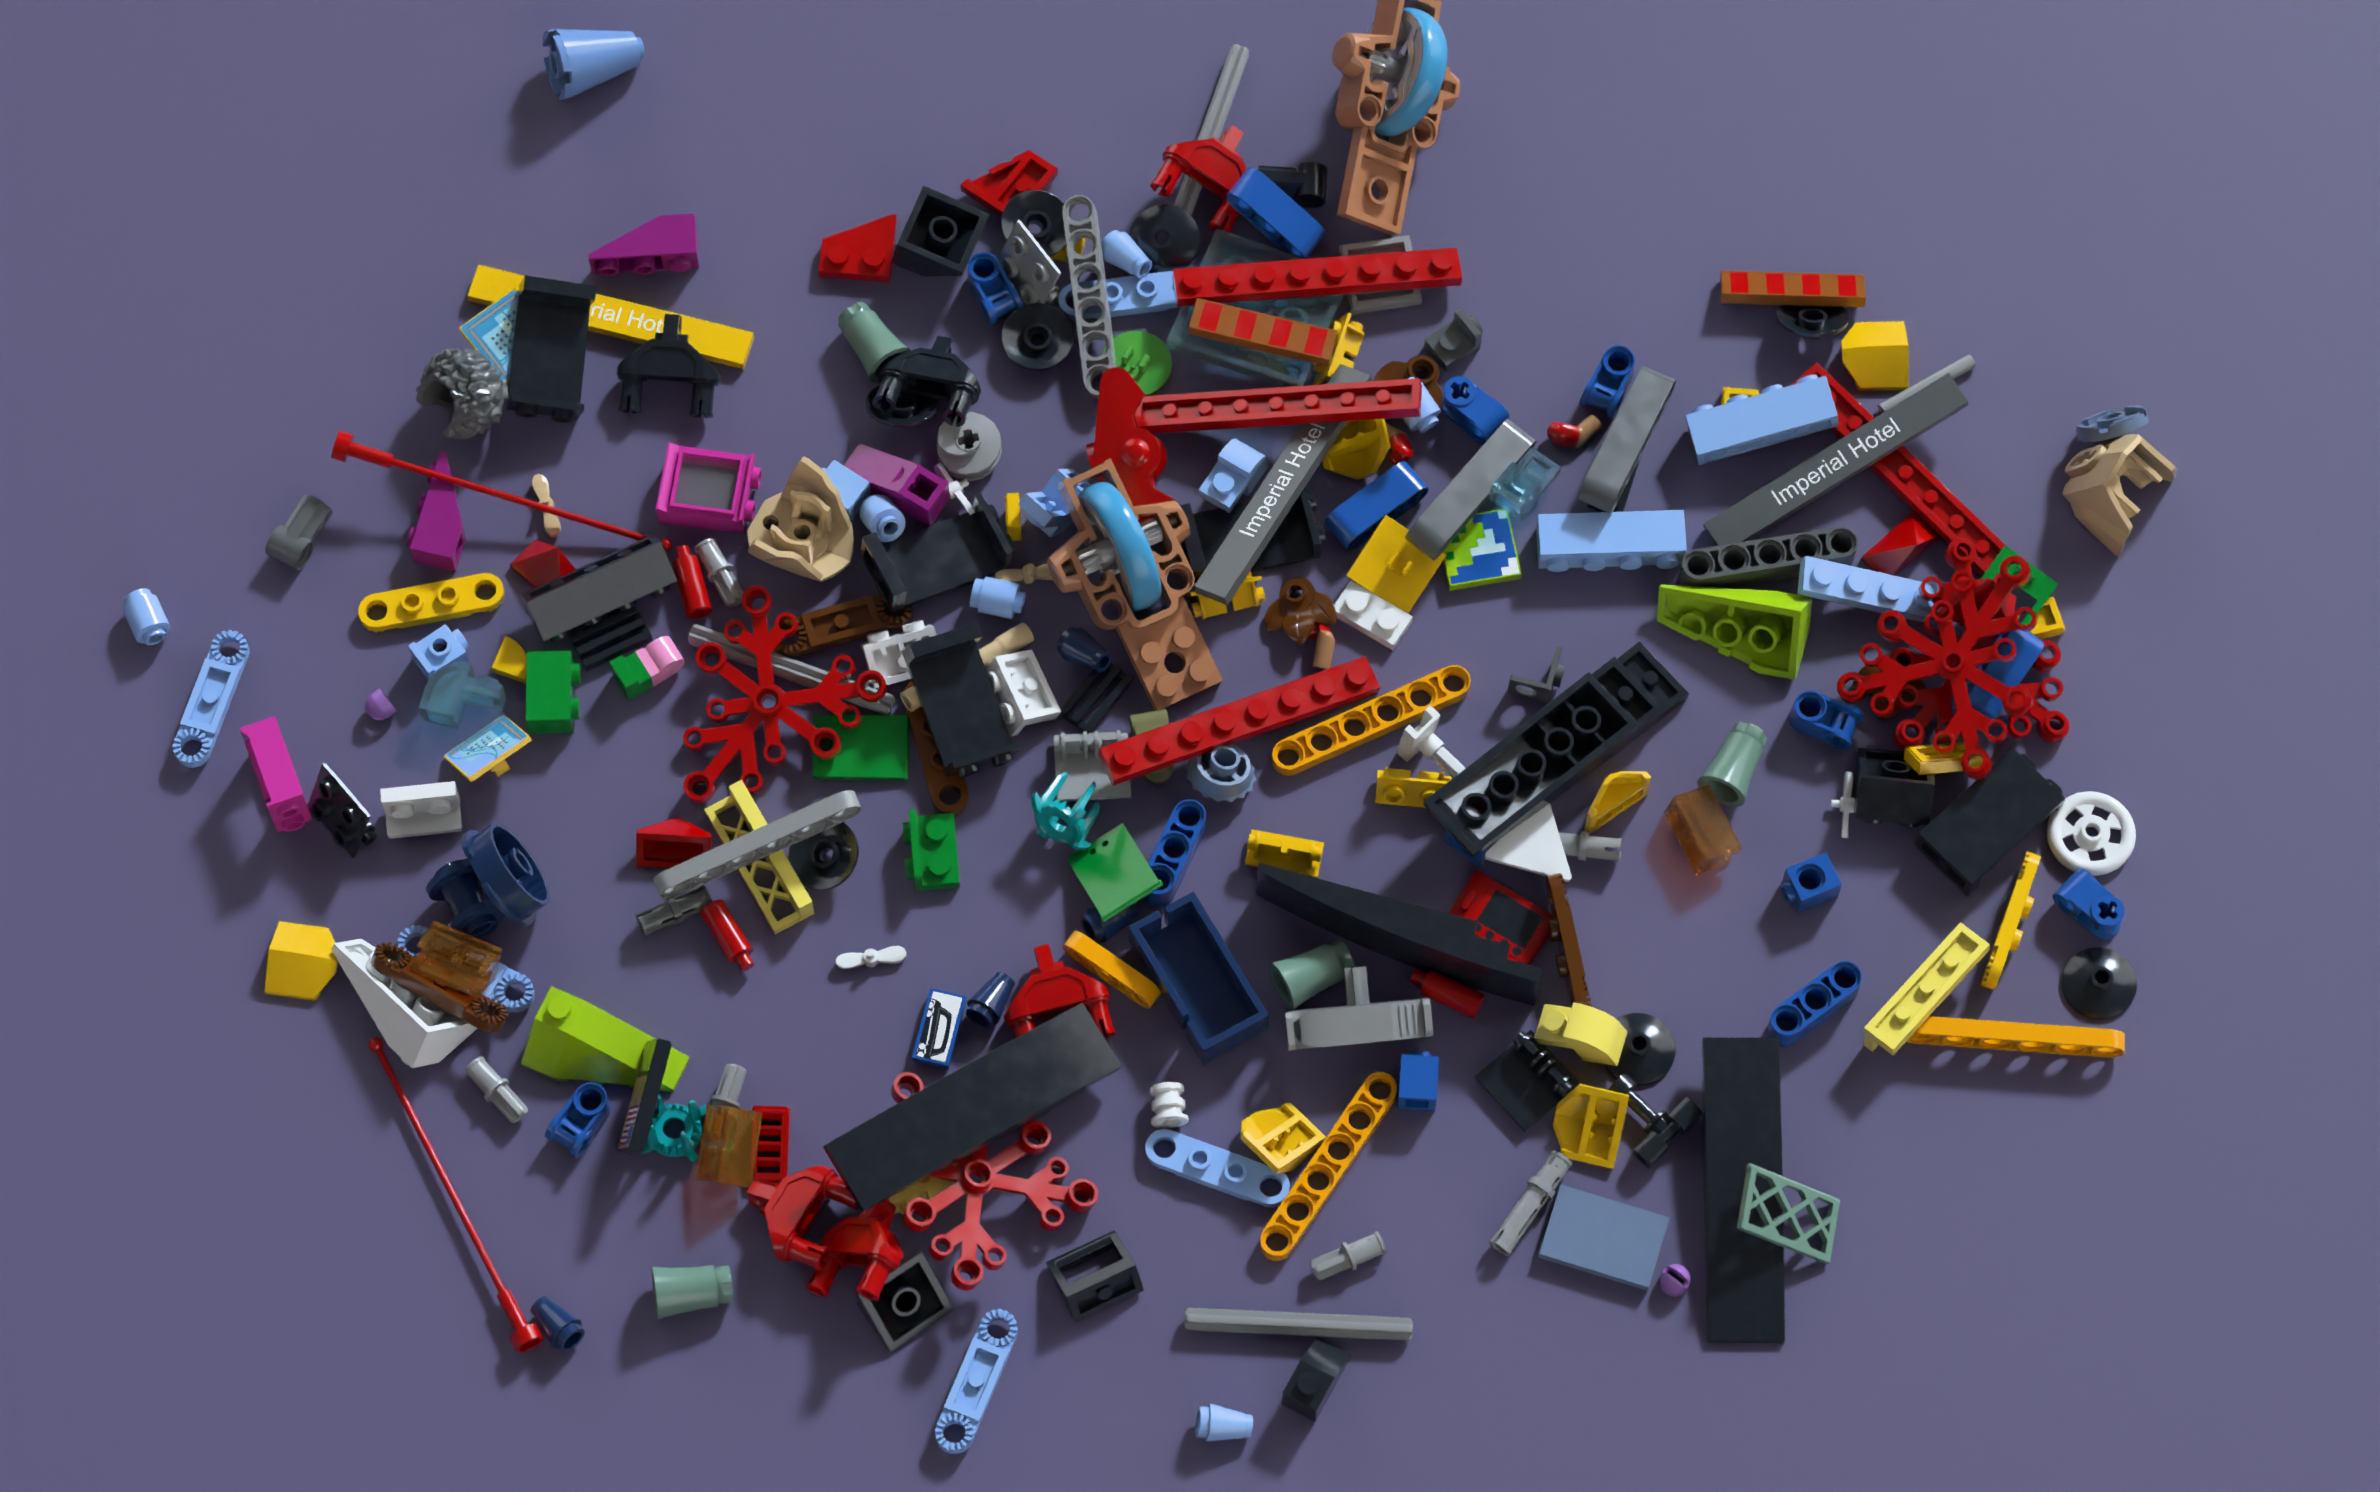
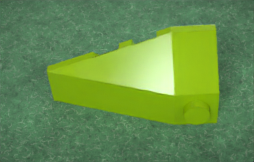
M1661 584L1659 586L1656 621L1695 641L1698 639L1719 649L1718 653L1728 658L1731 655L1749 665V669L1759 674L1795 680L1810 630L1812 598L1781 591Z
M551 986L534 1018L521 1064L554 1080L569 1081L571 1079L590 1081L599 1085L604 1083L621 1084L634 1088L645 1044L647 1041L654 1040L655 1038L585 1000ZM672 1047L660 1091L674 1092L690 1061L689 1056Z

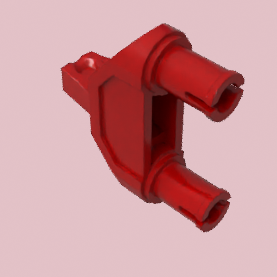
M1231 125L1224 130L1220 139L1214 136L1211 139L1186 141L1167 146L1162 158L1164 163L1155 179L1151 182L1150 187L1153 191H1157L1158 187H1162L1158 194L1170 197L1181 174H1186L1221 198L1222 204L1214 218L1210 221L1209 228L1215 231L1217 226H1219L1217 234L1225 237L1229 236L1230 230L1240 213L1230 205L1226 195L1246 171L1244 161L1239 157L1240 153L1235 151L1244 132Z
M1049 944L1034 947V955L1038 967L1030 969L1031 976L1004 1015L1005 1023L1009 1028H1013L1015 1038L1036 1027L1034 1022L1037 1018L1067 1011L1082 1002L1101 1033L1100 1023L1103 1025L1106 1038L1115 1035L1116 1031L1113 1027L1107 1005L1111 997L1108 987L1070 967H1064L1063 961L1054 963Z
M814 1166L783 1178L780 1184H776L774 1187L753 1181L746 1192L749 1203L759 1208L760 1214L767 1219L776 1259L783 1262L794 1259L818 1271L824 1268V1264H821L820 1261L827 1263L830 1250L828 1247L820 1246L802 1237L823 1203L832 1199L854 1210L860 1209L843 1180L838 1177L836 1171L826 1166Z
M886 1199L872 1208L861 1212L859 1217H848L829 1230L820 1242V1246L828 1247L830 1250L827 1263L820 1261L821 1264H824V1268L821 1271L814 1269L809 1281L805 1285L806 1289L818 1296L827 1297L839 1269L845 1266L867 1267L856 1288V1292L866 1299L878 1301L889 1273L899 1268L904 1256L897 1236L889 1230L896 1206Z

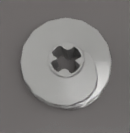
M968 412L965 424L956 427L958 415H956L953 426L944 422L939 427L937 435L939 463L943 465L951 477L957 480H964L966 478L968 481L982 479L993 472L1000 462L1002 454L1000 432L994 422L986 416L975 412ZM973 445V448L966 449L965 446Z

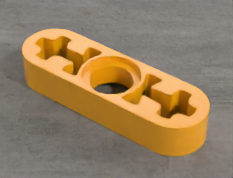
M1074 931L1064 943L1063 949L1072 959L1138 1005L1150 1009L1160 996V989L1151 980L1085 934Z

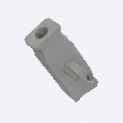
M1366 966L1344 968L1347 1005L1293 1010L1285 1013L1288 1050L1433 1036L1430 998L1370 1003Z

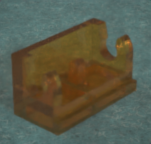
M1709 784L1673 797L1664 813L1697 876L1730 862L1729 856L1740 852L1742 847Z
M434 921L417 945V947L421 948V951L413 960L410 970L479 999L495 980L502 948Z
M707 1105L696 1180L730 1186L750 1187L754 1174L762 1112Z

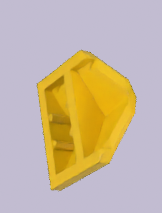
M1904 321L1855 322L1842 339L1841 350L1842 362L1854 379L1857 389L1859 391L1908 389L1909 344Z
M1385 419L1348 421L1322 460L1324 469L1355 480L1368 478L1376 474L1391 447Z
M1620 771L1606 776L1587 813L1584 830L1589 832V834L1593 833L1647 796L1651 776L1647 772Z
M279 921L268 951L265 994L314 1001L320 996V992L336 974L338 960L331 950L335 940L329 928Z
M1583 1084L1577 1085L1557 1103L1553 1128L1561 1148V1153L1571 1160L1613 1169L1624 1127L1629 1095Z
M1284 1103L1278 1108L1256 1111L1241 1121L1240 1139L1276 1174L1292 1172L1326 1138L1292 1103Z

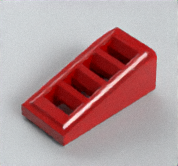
M752 1106L749 1187L753 1181L774 1187L776 1184H780L783 1178L788 1176L791 1111L789 1107ZM761 1122L781 1123V1126L761 1125ZM760 1136H781V1142L760 1141ZM759 1152H780V1157H759ZM758 1166L780 1167V1173H758Z

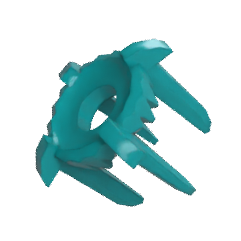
M1064 772L1054 779L1041 798L1037 792L1031 795V805L1034 811L1035 823L1037 824L1036 834L1041 839H1045L1047 836L1055 842H1062L1064 845L1069 844V847L1075 850H1084L1091 846L1090 843L1085 841V838L1099 814V802H1095L1083 819L1081 818L1086 813L1084 808L1095 790L1096 783L1093 781L1074 807L1070 809V807H1066L1068 801L1060 802V799L1053 801L1068 777V773ZM1058 819H1063L1068 826L1059 824L1057 822Z
M658 1095L656 1111L653 1114L642 1154L656 1150L658 1153L668 1157L686 1155L692 1163L698 1160L699 1157L694 1149L699 1144L702 1136L700 1121L710 1112L708 1106L704 1104L699 1108L695 1100L689 1101L687 1103L688 1107L681 1104L664 1105L661 1096ZM670 1120H679L685 1125V1131H681V1137L671 1139L663 1132L665 1124Z

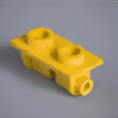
M1351 313L1345 314L1336 321L1333 320L1328 325V329L1337 330L1335 345L1329 367L1314 364L1313 370L1316 372L1312 385H1318L1324 380L1329 382L1340 364L1350 368L1354 367L1355 362L1343 356L1346 354L1352 358L1357 357L1365 333L1362 331V324L1354 321L1349 323Z
M1250 570L1231 599L1234 611L1253 606L1257 607L1260 605L1259 602L1266 601L1263 587L1256 588L1255 581L1262 580V576L1252 577ZM1196 591L1187 593L1188 596H1196L1197 602L1191 603L1194 618L1201 616L1202 619L1228 613L1226 605L1197 594Z
M1385 767V770H1378L1375 803L1426 808L1423 802L1447 784L1452 777L1444 776L1445 772L1418 771V778H1411V770Z
M1251 829L1245 865L1258 867L1259 863L1318 878L1325 842Z

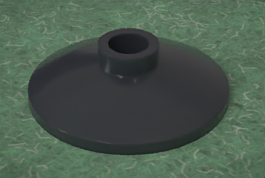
M1028 190L1017 194L1007 203L1002 213L1001 230L1005 240L1007 241L1016 221L1020 220L1049 257L1059 253L1066 246L1062 214L1064 203L1055 195L1042 190ZM1032 224L1038 225L1041 232L1037 234L1032 233L1028 226Z
M1169 204L1152 206L1143 211L1135 219L1129 233L1133 241L1145 253L1148 259L1152 261L1149 273L1187 268L1194 261L1200 247V233L1195 220L1182 208ZM1161 232H1166L1169 234L1168 242L1163 245L1158 244L1156 240L1157 235Z
M1034 303L1018 308L1007 318L1002 330V344L1007 356L1015 364L1028 370L1041 371L1059 365L1069 355L1074 342L1073 327L1067 316L1056 307L1048 304ZM1034 339H1042L1045 343L1041 346H1035L1032 344V341Z
M1780 305L1776 316L1778 323L1784 329L1807 339H1818L1838 334L1847 327L1849 322V315L1843 307Z
M879 386L875 387L866 398L868 414L874 420L888 426H916L930 420L938 410V399L901 392L893 412L886 413L888 402L885 403L883 411L879 412L872 403Z
M844 822L795 843L789 848V862L804 886L814 890L833 889L845 882L854 871L859 856L856 835ZM832 850L833 856L829 862H826L825 855L828 851Z
M2094 947L2078 952L2068 961L2062 974V990L2067 1002L2075 1011L2088 1018L2104 1020L2122 1014L2131 1005L2137 990V980L2132 966L2122 955L2111 949ZM2095 975H2105L2108 982L2105 984L2098 983L2095 980Z
M1631 1013L1617 1018L1628 1033L1618 1066L1604 1064L1608 1072L1616 1079L1627 1073L1637 1083V1086L1649 1085L1663 1078L1672 1067L1676 1053L1675 1041L1668 1027L1656 1017L1644 1013ZM1642 1040L1646 1047L1643 1050H1636L1632 1042Z

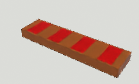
M1721 271L1720 273L1721 303L1865 307L1866 291L1864 275L1755 271Z
M1197 298L1188 334L1329 367L1337 330Z

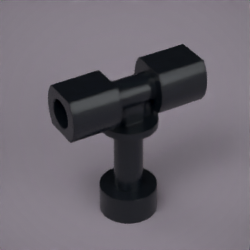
M1625 1073L1608 1090L1629 1095L1628 1106L1647 1123L1644 1129L1647 1136L1634 1148L1633 1154L1644 1166L1650 1169L1668 1151L1669 1146L1667 1144L1678 1133L1684 1135L1702 1117L1703 1112L1694 1102L1685 1097L1670 1113L1665 1109L1657 1113L1634 1091L1637 1083Z

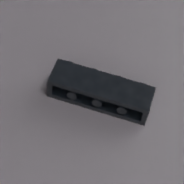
M651 535L520 595L537 634L543 641L549 639L553 642L570 634L569 630L581 624L583 626H590L598 623L604 618L603 614L614 609L623 611L633 607L637 603L636 599L647 594L656 596L670 589L669 584L676 582L677 578L661 541L655 535Z

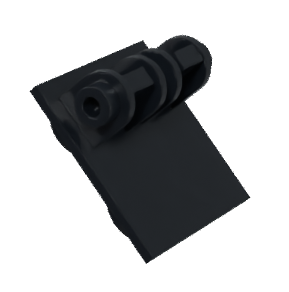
M325 762L322 763L308 802V807L314 818L321 821L331 832L337 845L344 848L352 858H355L362 842L367 846L377 838V835L374 833L375 827L369 822L371 815Z
M1532 1030L1526 1034L1523 1031L1520 1032L1512 1040L1514 1044L1475 1076V1079L1524 1132L1557 1106V1103L1577 1085L1581 1084L1545 1045L1539 1044L1535 1040V1034Z

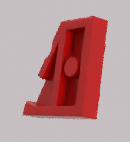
M1027 150L1015 156L1008 163H1000L990 168L989 173L973 181L970 178L964 180L960 185L961 192L1002 217L1005 206L1017 194L1028 190L1046 191L1057 177L1058 168L1032 151Z
M891 214L823 238L819 262V277L890 283L897 215Z

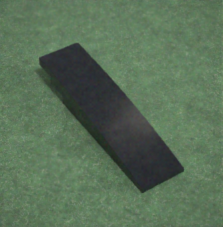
M1639 641L1618 659L1614 656L1593 674L1590 672L1585 674L1427 798L1423 805L1473 858L1620 752L1687 700L1689 693Z
M1259 863L1256 895L1344 939L1428 973L1433 969L1468 987L1535 1006L1543 968L1509 960L1510 945L1475 936L1477 921Z
M1082 1002L827 1143L823 1148L861 1212H864L1014 1132L1028 1122L1042 1117L1052 1108L1082 1093L1090 1085L1117 1072L1122 1066Z
M1703 1037V1120L1701 1125L1708 1343H1784V1247L1737 1229L1747 1164L1751 1163L1783 1176L1779 1038ZM1756 1175L1755 1186L1761 1195L1770 1189L1771 1186L1767 1179ZM1775 1195L1763 1201L1772 1220L1783 1213ZM1754 1207L1750 1211L1749 1223L1762 1228L1765 1225L1756 1207ZM1784 1222L1776 1226L1779 1235L1784 1237Z

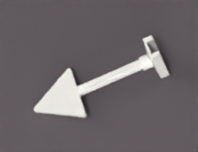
M1430 705L1425 709L1420 725L1416 728L1408 725L1404 729L1396 753L1408 762L1421 751L1429 760L1433 759L1454 778L1466 768L1443 747L1445 744L1434 734L1441 715ZM1550 803L1500 838L1484 855L1486 860L1543 876L1561 873L1565 882H1569L1572 878Z

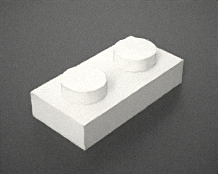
M1351 580L1334 604L1338 619L1391 650L1395 649L1413 620V616Z

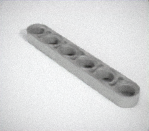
M1075 195L1065 202L1062 214L1083 381L1089 394L1098 400L1099 391L1092 388L1094 377L1103 374L1112 367H1117L1098 215L1094 204L1088 197ZM1079 204L1088 206L1089 214L1087 218L1082 221L1071 219V211L1075 206ZM1080 239H1091L1094 243L1091 252L1086 255H1079L1075 252V245ZM1086 272H1094L1098 276L1096 285L1090 289H1084L1079 286V279ZM1090 306H1098L1102 309V316L1094 323H1088L1083 319L1085 310ZM1103 340L1106 342V350L1101 356L1092 357L1088 354V346L1092 341Z
M846 790L829 796L659 873L653 879L661 899L680 896L855 817L861 812V805L853 790Z

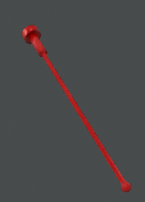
M340 430L332 449L331 458L338 461L346 462L348 456L386 468H390L392 465L640 541L649 537L394 459V454L354 443L353 434ZM668 538L660 540L665 552H669L673 547L672 541Z
M378 1037L371 1038L368 1042L369 1049L377 1054L499 1292L496 1297L514 1330L509 1339L516 1353H524L537 1347L544 1340L537 1324L528 1325L511 1290L505 1289L382 1050L383 1041Z

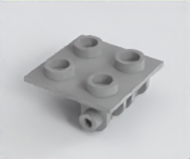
M1017 220L998 257V261L1025 305L1034 303L1045 304L1048 302L1052 306L1058 302V297H1060V288L1055 284L1061 272L1024 224Z
M1116 730V732L1098 733V731H1094V733L1083 731V734H1065L1064 732L1061 735H1054L1056 777L1064 772L1068 773L1067 779L1057 793V799H1060V802L1078 801L1093 781L1096 783V787L1089 800L1131 798L1130 780L1112 786L1098 756L1099 748L1127 739V731L1120 732V730Z

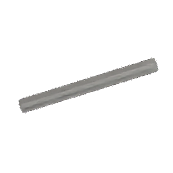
M1238 44L1231 46L1197 140L1211 139L1214 136L1218 139L1220 138L1249 57V49ZM1185 174L1174 206L1182 208L1192 216L1202 185Z
M698 624L692 626L688 635L690 645L699 648L708 642L717 643L723 648L727 658L758 669L756 656L740 644L730 643L723 633ZM775 652L771 655L773 675L803 686L816 688L828 674V671ZM843 679L840 682V684L852 683L855 681L850 679ZM869 686L866 688V692L869 694H874L878 691V689ZM886 693L877 702H867L861 697L843 699L883 715H889L895 704V697L889 693Z
M1190 1307L1185 1312V1328L1190 1331L1405 1341L1411 1340L1413 1334L1412 1319L1405 1317Z

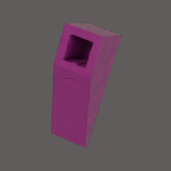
M695 213L657 216L589 253L591 273L610 277L621 272L650 274L655 270L686 272L691 268H699L698 230Z
M860 443L843 465L869 481L871 493L889 497L899 510L926 526L933 525L950 501L949 482L919 464Z
M440 450L437 462H432L429 469L452 476L446 451ZM427 476V482L430 483L427 495L422 494L420 496L417 506V515L420 517L417 527H411L409 531L407 548H410L414 563L456 572L466 542V536L454 484Z

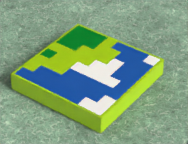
M1507 508L1477 513L1443 551L1446 554L1443 563L1449 591L1521 579L1522 573Z

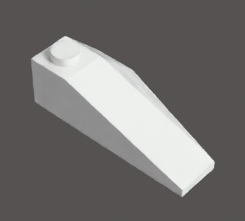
M363 939L333 944L331 950L388 1046L411 1068L439 1063L477 1029L457 1016L444 1012L441 1007L429 1000L414 995L408 988L378 972L371 964L375 947Z

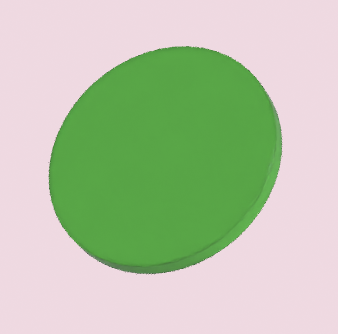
M1128 331L1113 338L1117 367L1123 368L1130 373L1145 393V396H1151L1160 391L1168 382L1172 371V358L1165 343L1155 335L1144 331Z

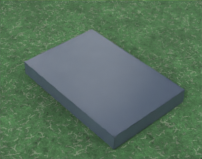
M1560 1184L1538 1258L1648 1291L1670 1217Z

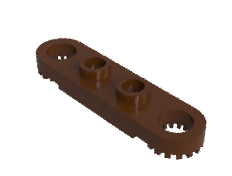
M881 594L804 613L801 616L795 617L799 625L796 632L799 636L797 643L793 644V646L789 645V647L787 645L783 646L781 643L774 652L793 658L863 639L867 635L876 632L899 629L911 621L913 606L905 608V611L899 617H889L884 611L887 605ZM789 619L784 620L780 628L789 630L793 626V621Z
M912 681L907 684L904 691L913 686ZM922 707L913 712L906 708L933 806L938 813H954L956 817L964 812L969 802V792L965 778H959L958 773L946 776ZM949 788L950 790H957L961 796L959 802L954 805L944 804L939 798L944 790Z
M1561 873L1546 875V889L1553 918L1548 920V930L1551 941H1558L1560 955L1555 957L1558 975L1560 978H1566L1571 1005L1579 1003L1592 1007L1589 1002L1591 999L1586 998V996H1589V991L1584 980L1585 971L1570 904L1568 905L1567 895H1564L1567 894V890L1563 891L1566 888L1563 875Z
M382 942L376 946L371 958V964L381 974L408 988L414 995L421 996L441 1007L444 1012L455 1015L482 1031L498 1032L503 1028L508 1011L505 1010L504 1005L500 1006L501 1003L499 1001L495 1003V999L491 998L490 1000L488 997L482 996V991L418 955L416 957L410 955L408 950L404 951L402 946L398 948L396 943L392 946L391 942L387 944Z

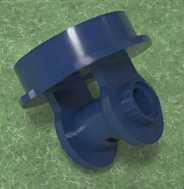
M492 823L480 832L468 830L462 835L461 839L462 849L467 858L465 860L452 861L441 867L426 886V892L431 900H445L447 905L452 908L451 912L454 918L447 926L450 938L454 941H474L484 938L497 928L505 916L521 927L531 925L535 920V912L550 901L547 883L537 863L521 841L510 830L499 823Z

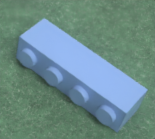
M1808 375L1796 381L1797 384L1787 387L1773 385L1761 391L1762 394L1751 397L1737 395L1726 401L1727 404L1716 407L1708 404L1694 408L1691 414L1685 416L1698 465L1839 426L1838 414L1827 377Z
M1684 510L1612 512V514L1609 512L1538 514L1537 518L1538 569L1547 568L1551 572H1562L1569 568L1584 567L1588 571H1598L1612 566H1620V568L1625 570H1634L1646 565H1656L1661 569H1670L1682 564L1687 551Z

